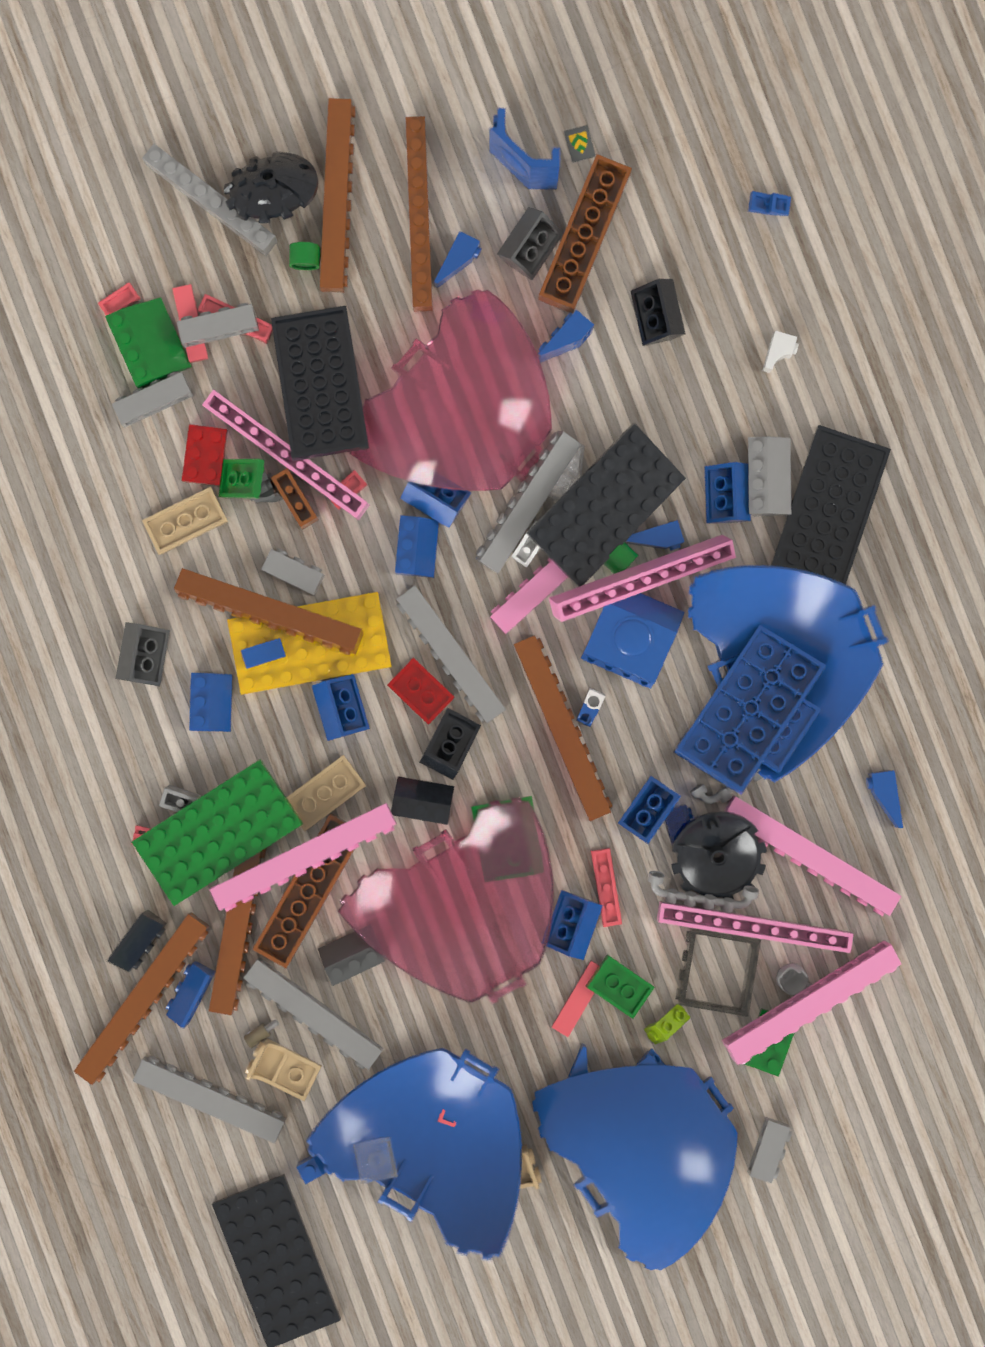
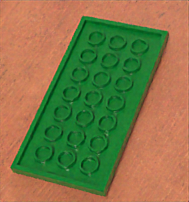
M259 759L134 839L131 843L173 906L300 827L303 822L262 760Z

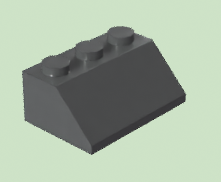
M528 207L497 255L509 266L530 280H533L564 233L543 211Z
M125 622L115 679L160 686L170 630Z
M371 924L318 948L323 967L332 986L386 961L384 952Z

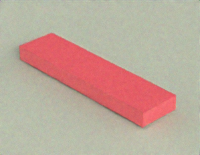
M192 285L172 288L179 320L181 321V318L186 316L198 317ZM205 343L186 347L190 363L209 359Z
M205 294L197 311L198 313H215L224 307H229L230 309L235 307ZM256 317L259 331L246 333V335L267 344L273 332L272 324Z
M610 848L591 851L598 899L599 904L603 905L601 910L603 927L621 925L622 919Z
M590 960L551 1026L567 1037L571 1034L594 995V992L588 989L586 984L599 967L598 964Z

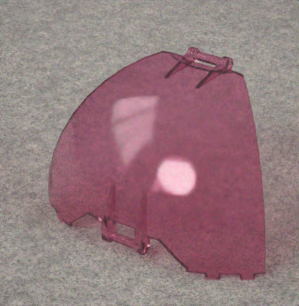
M478 289L471 291L472 295L467 297H456L450 300L451 304L441 310L438 334L427 345L416 338L412 342L411 348L397 364L394 363L391 367L400 376L393 388L365 400L363 412L369 449L352 451L350 454L363 463L394 477L439 488L490 491L502 490L514 476L519 481H524L530 468L540 459L539 454L543 450L540 445L552 430L549 393L538 355L525 329L513 312L489 290L481 291ZM418 350L423 352L424 354L408 372L403 369ZM534 450L536 453L531 457V459L526 463V465L519 471L517 468L523 463V461L528 457V455Z
M512 798V802L501 804L498 800L489 802V807L479 809V813L467 836L454 841L445 829L441 831L440 835L423 845L415 846L412 849L419 862L409 869L377 868L368 877L363 875L357 881L358 887L350 896L345 894L340 900L339 914L364 941L388 961L422 983L442 993L469 1003L475 1002L487 995L490 1002L494 1004L498 1002L499 998L520 986L523 988L527 985L523 974L541 964L546 950L553 914L554 887L550 852L545 834L529 801H522L520 798ZM445 841L449 849L428 860L424 852ZM513 977L516 978L515 981L494 992V988Z

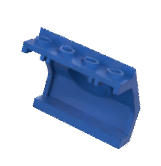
M497 108V115H493V127H489V151L528 189L557 190L560 148H552L551 159L531 158L506 135L505 108Z
M642 593L606 605L602 609L581 659L651 689L661 671L685 612Z

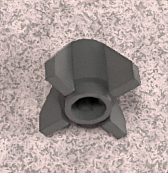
M264 471L259 499H250L251 501L254 500L256 503L282 500L271 479V473L266 474Z

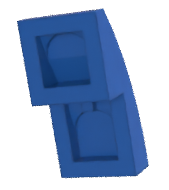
M752 191L750 193L748 212L788 216L791 196L777 193L770 195Z
M280 638L241 650L246 669L286 657Z

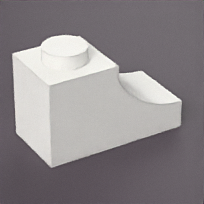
M775 331L771 338L762 371L770 373L777 361L783 358L790 359L792 354H796L799 343H796L797 337Z

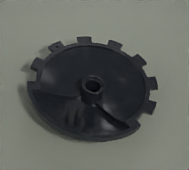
M274 152L272 157L259 159L256 156L249 160L250 164L242 169H234L231 174L233 177L232 182L224 185V194H230V198L225 201L229 210L236 208L239 211L238 218L247 221L249 217L259 219V223H270L271 218L282 216L283 220L294 216L292 211L298 207L306 208L317 193L318 177L313 165L305 158L288 152Z
M723 811L703 814L686 824L678 833L672 847V852L677 853V863L671 864L674 875L680 873L684 880V883L680 885L685 892L694 890L703 896L710 894L716 898L723 897L724 899L729 897L734 899L733 894L743 890L744 886L755 887L751 883L756 874L763 875L766 867L765 864H760L761 853H767L765 842L758 843L754 836L758 832L755 825L741 815ZM716 853H722L720 857H714Z

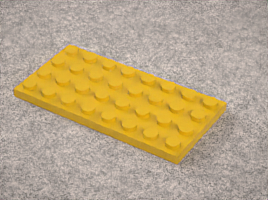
M378 592L297 606L361 628L364 634L356 655L352 653L345 655L334 647L332 649L325 648L317 641H314V643L303 640L302 636L296 635V637L287 635L281 629H278V631L272 630L267 627V624L261 622L260 625L254 624L246 617H242V619H227L241 695L392 667ZM278 638L281 639L286 657L246 669L241 650Z

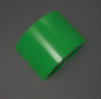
M311 242L291 243L289 246V267L297 270L319 269L320 245Z
M624 542L609 555L610 558L604 565L615 574L626 570L639 555Z

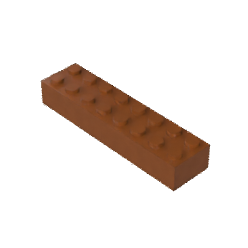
M596 154L540 290L539 301L566 312L574 313L631 175V167Z
M331 813L317 837L347 822ZM347 848L341 851V856L333 860L330 857L323 860V865L315 869L313 866L306 868L307 872L298 877L294 876L252 950L286 969L354 850L349 852Z

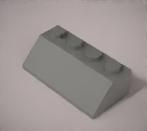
M748 437L749 514L754 517L792 515L791 438Z

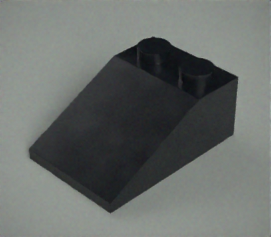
M447 708L419 763L454 780L481 725Z

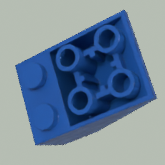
M578 310L573 314L570 312L563 320V326L561 328L557 327L551 334L550 341L548 343L545 341L538 349V362H544L579 348L592 334L594 324Z

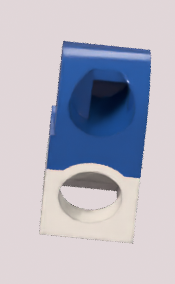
M589 688L576 721L591 727L604 701L605 694Z

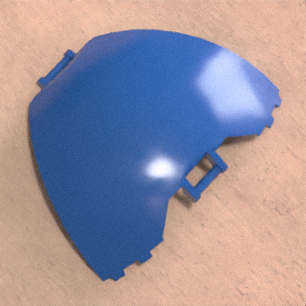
M745 565L710 571L696 576L694 583L690 585L689 594H692V606L688 608V618L693 620V630H697L716 645L719 660L707 666L709 671H712L717 687L723 680L719 668L726 665L728 671L731 669L759 625L826 665L825 670L805 698L821 708L820 713L780 774L764 764L759 768L758 773L764 779L769 778L775 783L812 757L844 725L868 693L883 666L878 646L889 641L887 636L883 634L875 613L877 611L875 605L863 608L856 590L841 582L804 570L768 565ZM865 615H868L877 639H872L864 618Z
M444 1048L408 1057L374 1074L345 1095L328 1111L306 1139L309 1144V1153L313 1157L317 1155L323 1161V1169L329 1176L334 1173L342 1182L344 1180L374 1179L385 1187L378 1203L381 1205L384 1203L407 1217L406 1220L412 1222L419 1208L432 1214L446 1241L445 1244L458 1248L457 1253L467 1255L469 1252L482 1254L481 1259L491 1260L493 1257L501 1256L510 1234L518 1204L522 1170V1141L519 1117L512 1090L506 1084L494 1078L499 1070L496 1066L488 1065L470 1054V1051L467 1049L464 1050L461 1057ZM465 1060L480 1068L481 1070L485 1071L489 1075L486 1076L485 1074L466 1064ZM442 1110H445L443 1119L452 1123L455 1121V1128L438 1122ZM392 1188L415 1201L411 1210L388 1197Z
M640 1065L605 1069L578 1075L534 1092L535 1100L532 1101L534 1112L538 1111L541 1123L538 1127L540 1137H545L550 1151L579 1166L584 1176L573 1185L577 1190L581 1191L593 1208V1213L596 1217L610 1212L619 1223L620 1241L618 1248L627 1254L626 1258L632 1262L639 1261L645 1264L644 1268L661 1271L689 1252L712 1224L722 1205L730 1184L737 1151L738 1132L727 1117L728 1113L734 1108L722 1096L715 1086L713 1078L710 1076L702 1081L698 1074L688 1067ZM707 1089L710 1090L712 1095L720 1104V1106L722 1107L721 1109L718 1108L713 1099L710 1097V1095L707 1092ZM593 1183L606 1202L599 1205L587 1188V1185Z

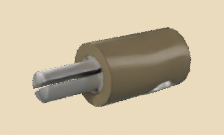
M275 1019L268 1025L262 1023L244 1036L245 1042L250 1048L255 1047L271 1035L270 1031L278 1026L279 1022Z

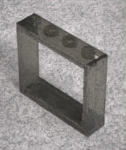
M690 927V931H686L685 942H688L687 950H683L682 953L684 968L679 971L681 985L680 988H677L675 995L678 1004L748 1017L761 940L759 938ZM696 934L750 943L739 1007L686 998Z

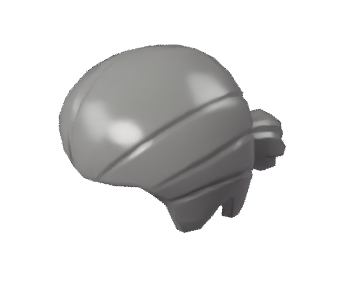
M795 963L786 964L781 967L776 976L778 986L789 995H796L812 985L808 983L809 977L805 970Z

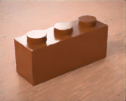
M288 468L271 477L302 530L319 520Z

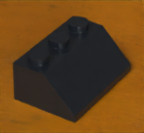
M656 279L630 291L643 346L670 341L686 335L673 279Z
M398 776L391 812L393 816L448 825L454 786Z
M150 910L141 913L107 961L128 972L133 969L137 970L143 962L142 956L145 953L149 954L155 946L153 941L156 937L160 939L166 931L164 926L167 923Z

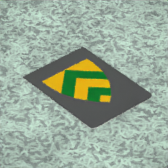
M588 125L564 131L572 162L596 156Z

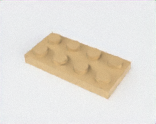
M209 487L142 520L158 555H162L227 523L228 520L212 487Z
M343 755L286 798L303 822L301 828L305 832L367 785L345 755Z

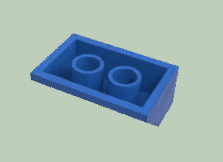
M731 462L705 466L706 523L751 521V515L749 514L748 463Z
M423 463L407 483L400 499L435 519L440 524L450 528L470 497L471 492Z
M400 515L395 567L396 575L434 578L439 529L438 521Z
M191 673L189 731L231 732L233 674Z
M354 674L312 685L327 741L370 729Z
M650 776L618 824L648 844L681 796Z
M561 890L542 945L569 957L584 960L603 905Z
M197 961L192 963V965L188 964L184 971V975H186L184 981H180L175 989V992H177L175 999L171 998L167 1004L166 1009L168 1012L166 1016L184 1029L195 1014L216 971Z

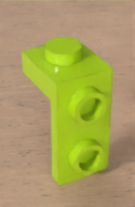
M678 1003L659 1021L646 1026L644 1031L647 1033L649 1040L656 1045L667 1041L690 1019V1016L682 1005Z

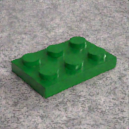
M223 459L218 497L259 499L265 460Z
M608 954L586 984L588 989L632 1019H634L655 988Z
M761 1008L758 1018L767 1013L768 1010ZM789 1033L779 1043H773L768 1046L763 1053L755 1054L744 1064L779 1077L794 1033Z

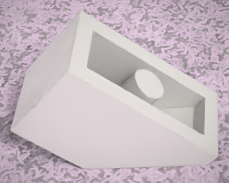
M526 534L511 557L527 568L540 548Z

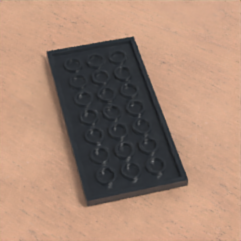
M340 306L271 318L292 461L369 449L347 307Z
M632 423L526 534L577 587H580L610 558L609 555L619 545H622L686 478L636 423Z
M818 425L791 503L792 515H787L771 566L808 571L846 585L891 449Z
M285 1174L212 1203L267 1347L279 1346L341 1320Z

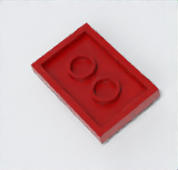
M189 424L182 482L220 486L227 429Z
M414 657L387 684L428 725L455 698Z

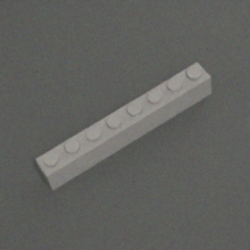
M153 144L142 158L149 168L263 255L267 256L278 242L274 234L253 218L249 217L247 221L238 218L239 211L236 208L228 209L225 202L228 199L157 145Z
M557 431V433L552 434L549 439V445L539 454L540 459L536 465L534 464L530 468L529 476L525 481L521 482L518 487V493L509 500L507 510L498 517V524L489 531L486 537L487 541L476 552L477 556L475 559L496 573H499L582 445L563 431Z
M413 586L398 597L399 603L397 607L402 614L406 612L409 615L410 619L407 621L413 629L418 628L422 633L419 637L424 644L429 643L433 648L430 652L436 660L440 658L444 663L441 667L448 676L452 674L455 678L453 684L459 691L463 689L467 696L464 699L470 707L473 705L478 711L475 714L481 722L486 721L488 723L504 712L506 709L417 587Z
M260 957L243 978L250 988L254 990L255 988L259 989L265 999L269 1001L272 999L278 1003L277 1007L284 1012L289 1011L293 1014L292 1018L300 1024L304 1022L309 1026L308 1030L313 1034L317 1035L319 1033L323 1036V1040L328 1045L338 1047L340 1049L339 1052L347 1058L350 1056L356 1060L354 1063L361 1069L367 1068L369 1070L383 1051V1047Z
M145 1056L142 1059L133 1082L272 1143L276 1142L286 1120L282 1113L276 1110H272V1112L266 1110L264 1105L257 1102L254 1104L250 1103L242 1095H232L224 1087L216 1088L208 1080L202 1079L200 1081L194 1078L195 1075L190 1072L184 1071L182 1073L178 1071L174 1065L159 1063L160 1060L153 1056Z

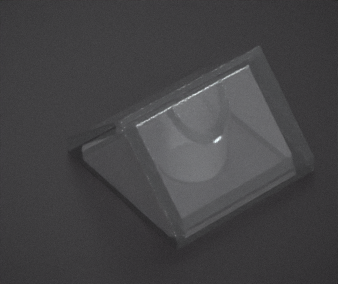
M379 1137L353 1145L361 1184L399 1176L391 1137Z

